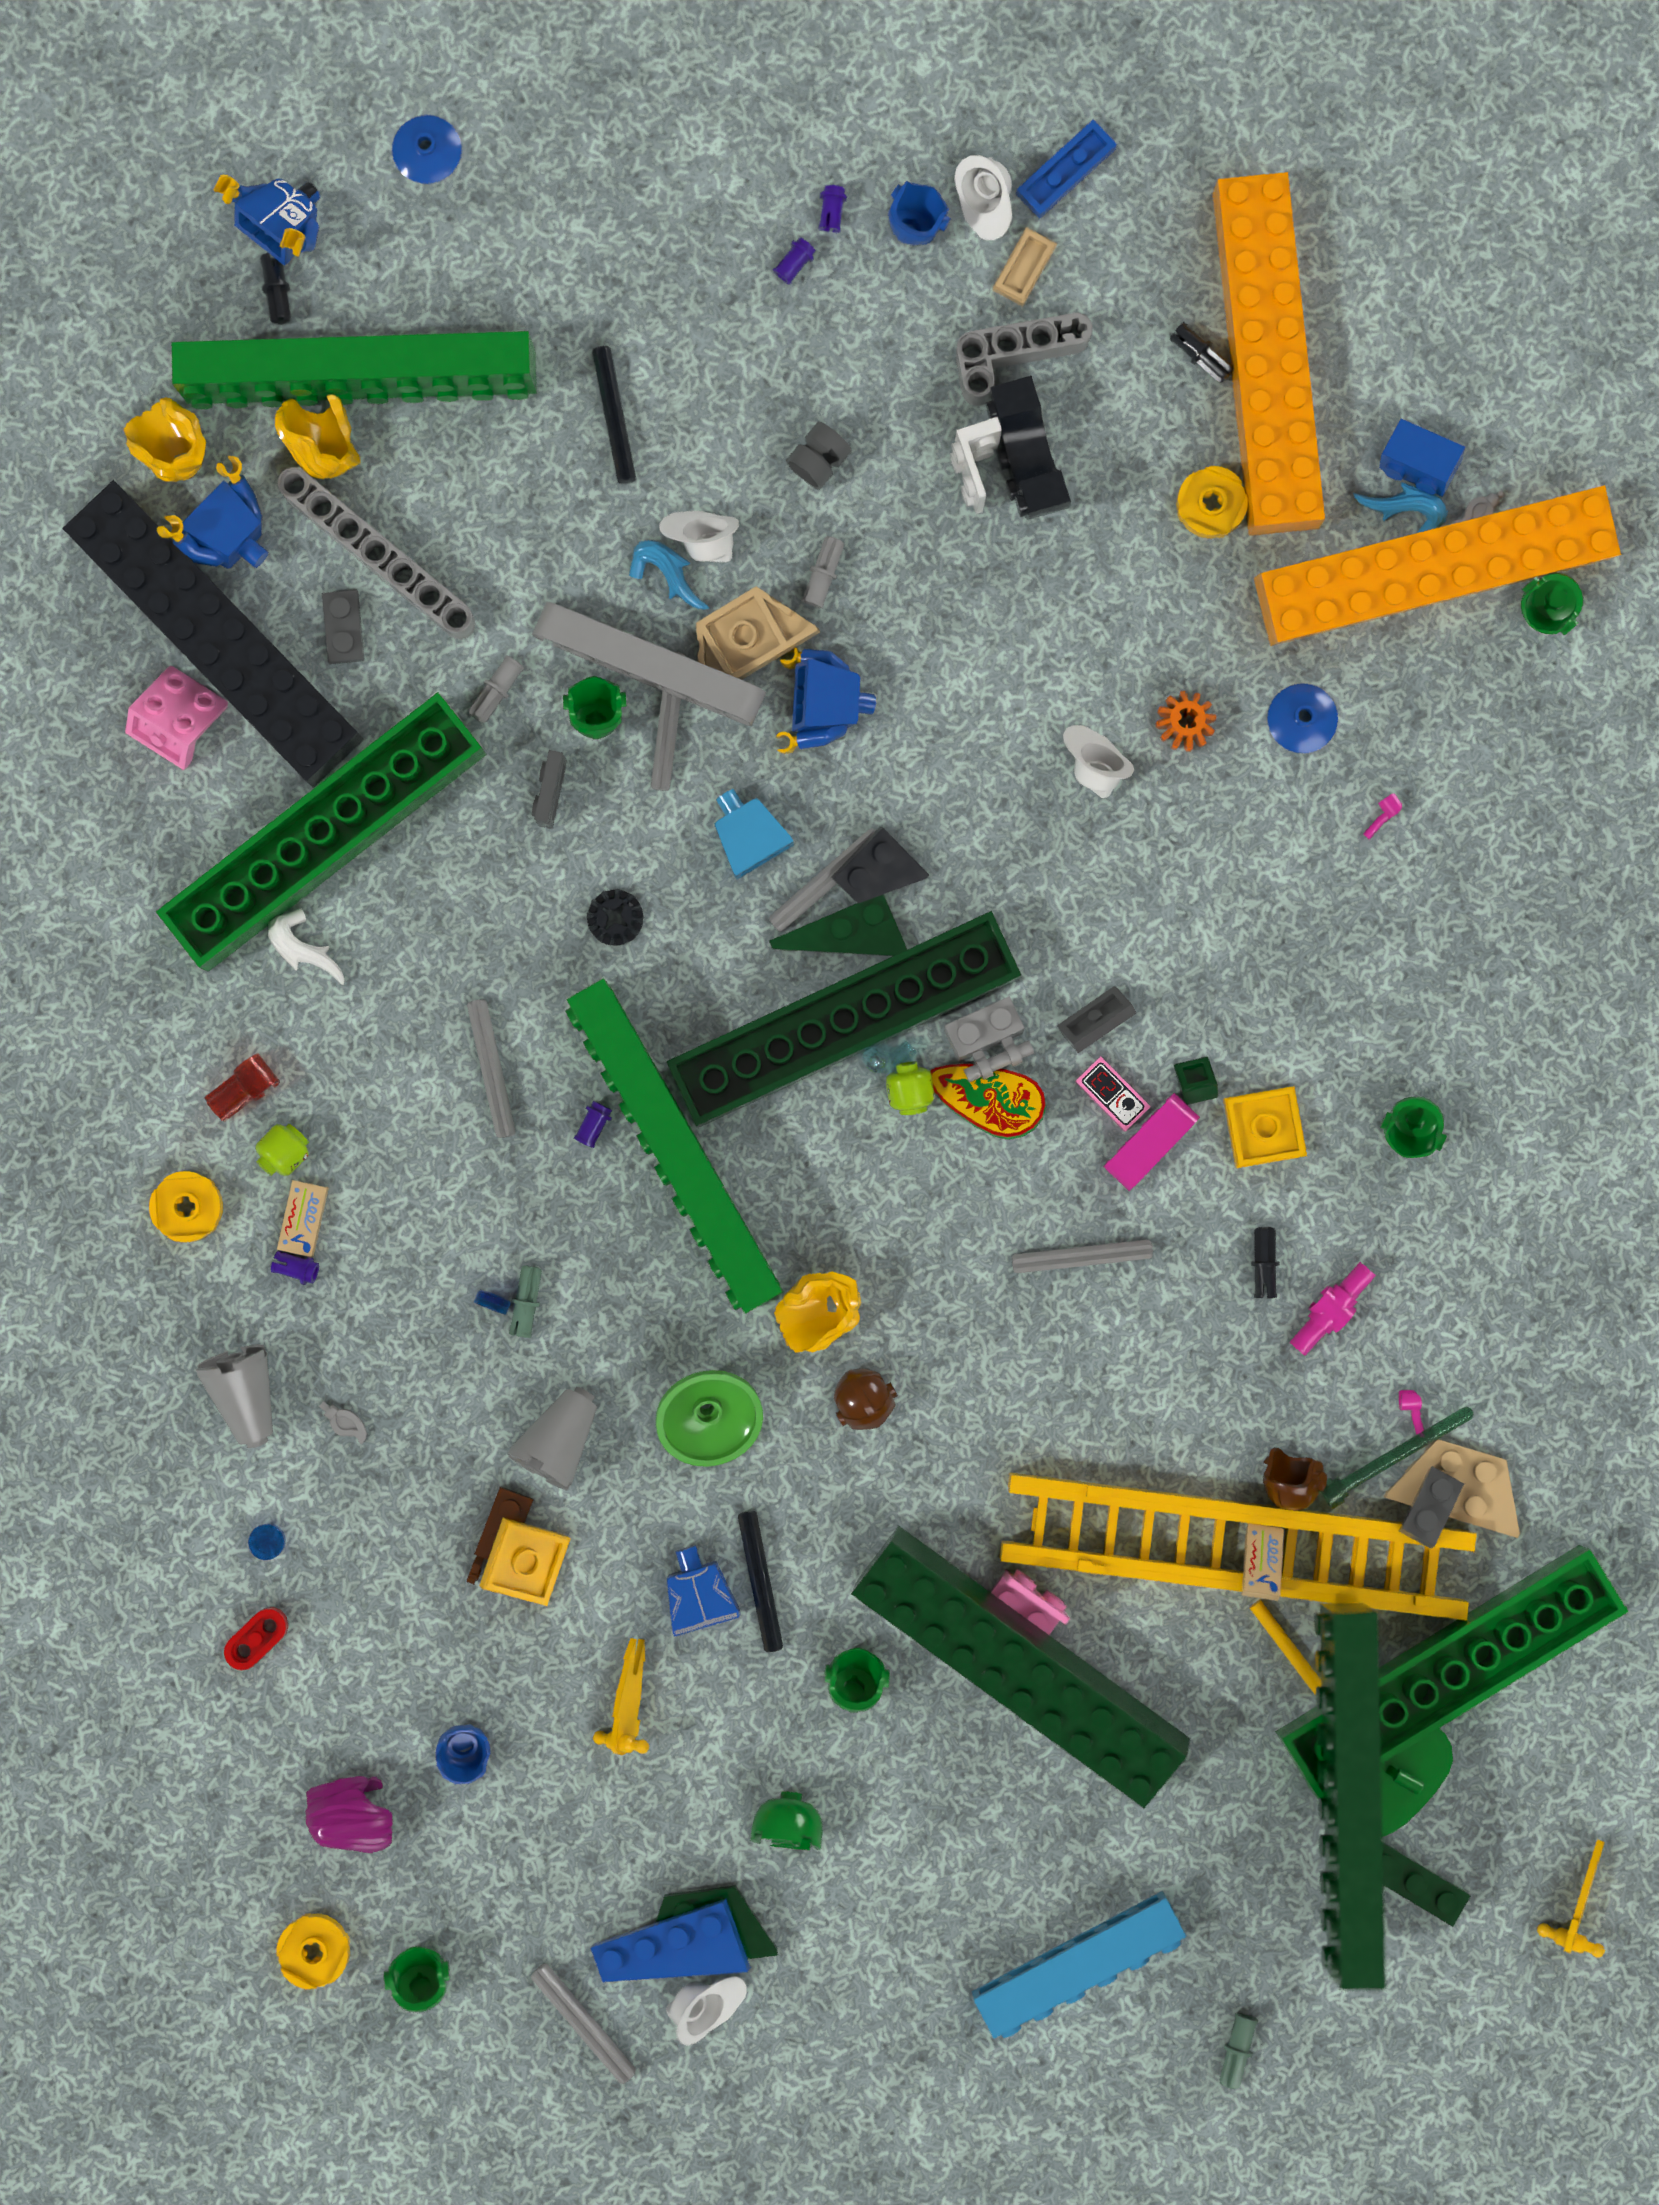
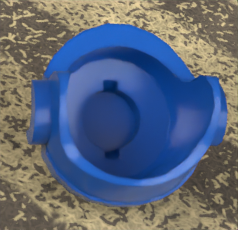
M906 181L902 186L898 184L891 194L894 201L888 212L889 224L893 234L901 243L913 246L925 245L935 238L939 229L944 232L951 220L947 216L950 208L934 187Z

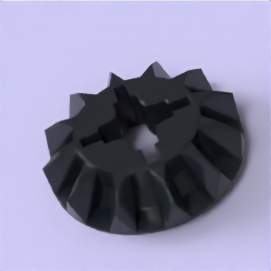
M620 889L603 891L591 901L587 912L588 927L593 936L600 942L611 946H620L632 941L639 934L644 920L643 910L638 900L632 894ZM624 904L621 917L628 924L627 927L623 924L614 923L605 930L608 926L609 918L602 909H610L615 912Z

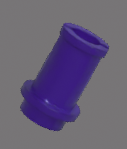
M825 185L824 191L820 192V198L823 201L818 229L829 232L830 228H832L833 233H839L841 231L843 202L847 201L845 188L838 185Z
M801 237L797 241L793 240L790 243L792 248L773 269V272L789 285H791L793 279L808 261L812 262L814 260L812 255L816 250Z
M593 1101L591 1106H586L585 1109L588 1112L577 1134L574 1136L575 1140L591 1148L595 1147V1143L607 1120H612V1117H610L612 1110L596 1101Z
M279 1250L275 1253L273 1258L287 1265L272 1262V1273L298 1279L302 1285L315 1282L319 1272V1263L314 1262L312 1257L303 1259Z

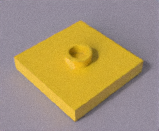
M1295 1086L1223 1099L1235 1169L1307 1156Z
M503 1518L479 1586L484 1590L547 1606L571 1538L557 1532Z

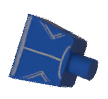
M696 1545L675 1551L681 1571L669 1574L667 1577L674 1637L739 1618L741 1615L740 1608L717 1561L702 1565Z

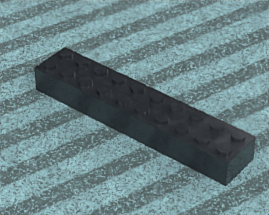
M112 480L62 529L297 773L314 788L364 738L200 568L173 544L171 538L159 536L157 533L158 525Z

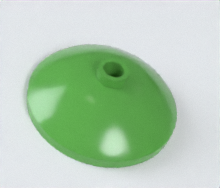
M701 1371L682 1378L663 1395L656 1411V1430L661 1444L674 1458L694 1466H716L736 1459L752 1446L761 1431L763 1409L757 1392L743 1378L726 1371ZM705 1404H711L707 1409L701 1408Z

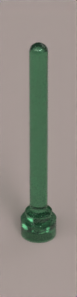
M1470 1407L1459 1409L1341 1480L1339 1477L1334 1480L1328 1478L1326 1487L1320 1492L1332 1510L1345 1503L1344 1498L1349 1496L1348 1492L1471 1420L1474 1416L1473 1410Z

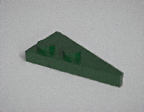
M884 894L856 903L769 940L772 949L784 951L894 956L907 950Z

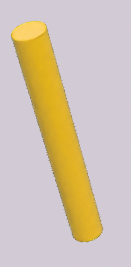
M1261 1599L1258 1600L1249 1609L1314 1695H1316V1688L1322 1687L1321 1679Z

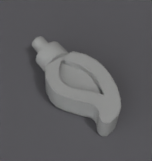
M1499 491L1496 494L1490 493L1486 497H1477L1471 500L1466 506L1463 518L1457 519L1454 524L1493 514L1494 508L1500 504L1499 500L1505 496L1504 493Z
M324 1401L319 1407L325 1411L324 1416L330 1420V1425L336 1434L340 1436H355L360 1444L365 1442L367 1438L365 1425L353 1411L338 1409L333 1404L329 1406Z

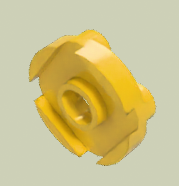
M1209 466L1195 473L1193 472L1183 481L1177 494L1178 518L1186 529L1199 537L1212 539L1227 536L1240 525L1248 508V497L1245 494L1242 481L1234 472L1220 466ZM1212 494L1218 496L1217 502L1221 504V508H1214L1210 511L1206 509V504L1202 500L1203 497L1210 498Z
M181 1171L168 1175L158 1185L157 1189H154L149 1201L150 1218L155 1227L167 1238L176 1242H196L204 1239L216 1230L223 1214V1200L220 1191L211 1179L196 1172ZM184 1197H189L190 1202L195 1203V1210L190 1212L189 1217H185L184 1212L177 1209V1205L183 1203Z
M319 1913L304 1914L292 1921L282 1932L276 1948L283 1976L293 1985L308 1990L335 1982L343 1973L350 1958V1937L345 1932L343 1926L332 1917ZM315 1942L320 1945L319 1950L323 1952V1956H316L313 1960L307 1958L309 1951L304 1947L305 1944L312 1945Z

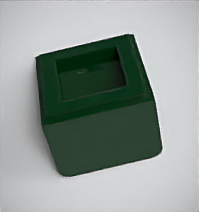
M1208 1056L1174 1064L1181 1097L1187 1105L1218 1098V1084Z

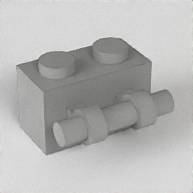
M1010 996L944 1025V1032L958 1063L970 1057H973L975 1065L964 1069L969 1082L981 1077L985 1080L994 1076V1071L1009 1064L1014 1067L1022 1063L1023 1058L1034 1054L1029 1040L1017 1046L1013 1041V1038L1023 1034L1025 1028ZM1002 1044L1004 1052L986 1059L984 1051Z

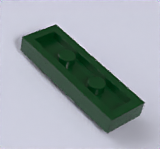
M1383 1842V1885L1453 1927L1471 1895Z

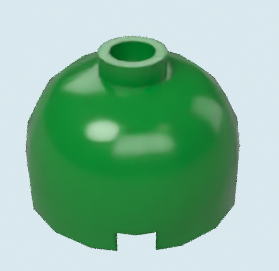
M781 1791L780 1798L768 1799L758 1808L751 1828L750 1841L760 1844L761 1839H768L772 1843L770 1846L797 1850H810L811 1844L816 1850H820L823 1835L820 1814L812 1804L802 1801V1794Z

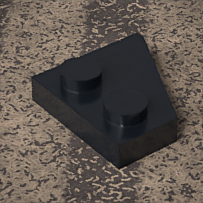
M879 827L831 878L855 902L860 903L924 880L929 874L883 827Z

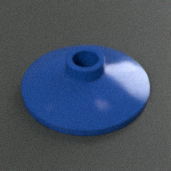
M432 115L417 116L405 122L397 131L392 144L393 159L399 171L408 179L422 184L436 183L451 175L458 166L462 153L460 137L455 128L446 120ZM427 140L431 142L430 148L426 150L419 148L422 141Z
M1294 684L1286 687L1275 696L1268 710V726L1273 738L1283 748L1295 753H1311L1321 749L1332 739L1337 729L1338 713L1332 698L1324 690L1311 684ZM1305 710L1309 712L1311 716L1309 722H1303L1299 719L1300 711Z

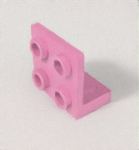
M169 666L129 707L125 733L182 770H185L193 760L196 740L225 711L228 702L180 670Z
M1006 1569L991 1590L993 1595L1048 1635L1051 1634L1059 1621L1065 1625L1068 1623L1070 1618L1065 1612L1067 1606L1063 1604L1064 1602L1048 1590L1042 1595L1035 1590L1037 1585L1029 1576L1018 1569L1014 1574Z

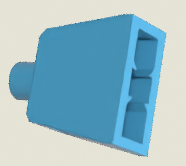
M731 789L716 799L725 816L716 821L714 825L737 880L794 846L792 837L758 798L743 805L736 791Z

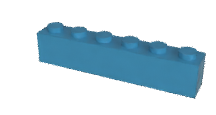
M1161 1891L973 1990V2000L993 2039L1001 2035L1003 2038H1007L1020 2031L1022 2028L1021 2024L1033 2018L1035 2021H1039L1053 2013L1055 2006L1063 2002L1072 2004L1085 1996V1991L1095 1985H1098V1987L1109 1985L1117 1979V1974L1125 1969H1139L1149 1962L1148 1957L1160 1951L1168 1953L1175 1950L1181 1945L1180 1940L1186 1938V1935L1165 1894Z

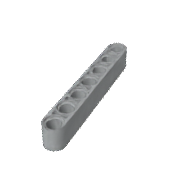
M291 467L281 472L278 478V488L294 508L449 636L455 639H465L473 633L476 621L465 603L300 468ZM296 481L305 482L301 492L297 494L289 493L291 484ZM323 503H330L332 505L327 515H316V509L319 505ZM356 525L359 527L358 533L353 538L347 539L342 537L343 531L347 526ZM383 547L386 549L382 559L378 561L369 559V555L374 548ZM409 569L413 571L412 577L408 582H396V576L401 570ZM435 591L440 593L439 600L434 605L428 606L423 604V598L428 592ZM460 613L467 616V620L462 627L453 628L450 626V620L455 614Z
M546 602L532 633L535 638L541 641L545 638L554 642L553 646L748 726L753 725L766 695L764 690L751 683L551 602Z

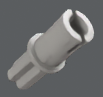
M829 536L824 539L816 564L810 567L812 574L804 597L801 600L802 602L823 609L832 579L836 580L837 575L834 573L844 547V543L841 540Z
M506 655L491 679L484 681L486 686L470 707L469 714L479 722H487L503 697L505 699L509 697L507 692L521 671L524 670V667Z

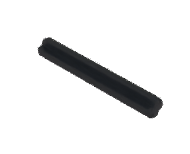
M609 346L596 347L592 350L616 477L619 484L634 482L636 475L611 348Z
M754 1510L739 1513L738 1522L765 1652H776L783 1648V1642L758 1517Z

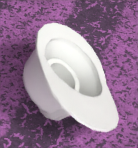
M971 155L960 162L955 173L956 189L959 194L965 221L981 239L996 240L1006 233L1012 220V207L1009 197L1012 187L1011 176L1008 170L1000 162L993 160L992 157L986 158L981 155Z
M704 511L675 512L663 518L659 524L660 532L670 539L683 542L689 555L696 561L728 562L732 558L733 533L739 527V521L734 517L720 516Z
M1072 725L1066 728L1063 740L1068 750L1075 757L1074 773L1076 780L1080 784L1091 789L1101 798H1107L1113 789L1117 787L1121 779L1132 776L1134 772L1133 764L1106 737L1083 725Z
M731 1976L725 1977L711 1986L694 1981L682 1987L674 2000L666 2007L667 2015L677 2025V2038L680 2043L687 2046L695 2044L710 2031L727 2021L744 2000L746 1984L742 1978Z

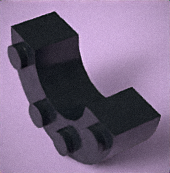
M1032 376L990 387L992 401L986 402L989 419L998 417L1002 429L1000 436L1002 448L996 449L997 458L1001 470L1008 469L1011 479L1006 480V486L1010 500H1015L1019 516H1025L1027 520L1070 508L1071 499L1062 471L1057 470L1051 455L1045 433L1041 405Z

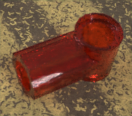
M259 1053L243 1061L234 1069V1075L204 1097L208 1106L221 1121H227L251 1101L264 1097L265 1094L263 1092L271 1086L276 1088L280 1084V1080Z

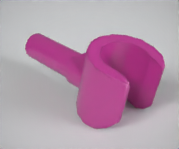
M1392 793L1378 803L1384 813L1378 816L1363 833L1369 840L1384 823L1401 811L1402 803L1395 793Z
M1400 1390L1398 1392L1399 1409L1411 1410L1417 1439H1423L1426 1435L1420 1416L1422 1407L1421 1397L1414 1390Z

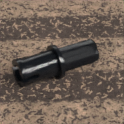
M265 253L260 256L265 283L262 286V292L267 296L270 321L278 325H284V323L291 320L287 294L290 291V285L285 281L283 264L274 258V266H272L270 254Z
M1183 322L1176 328L1177 334L1172 333L1170 341L1174 342L1192 358L1191 363L1193 365L1198 363L1220 383L1224 382L1231 375L1234 369L1233 366L1212 348L1213 343L1211 341L1205 342L1187 323Z
M1258 1227L1254 1230V1261L1251 1262V1266H1255L1254 1298H1264V1283L1267 1284V1298H1277L1276 1266H1279L1280 1262L1276 1261V1230L1272 1227Z

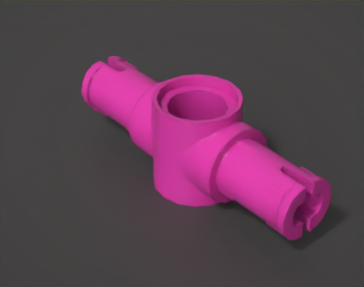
M1359 1262L1339 1286L1337 1284L1333 1287L1329 1285L1321 1292L1323 1296L1317 1303L1312 1302L1308 1308L1311 1311L1308 1315L1310 1319L1289 1343L1306 1356L1326 1333L1330 1334L1332 1331L1335 1333L1340 1331L1357 1311V1308L1354 1307L1357 1304L1356 1299L1376 1275Z

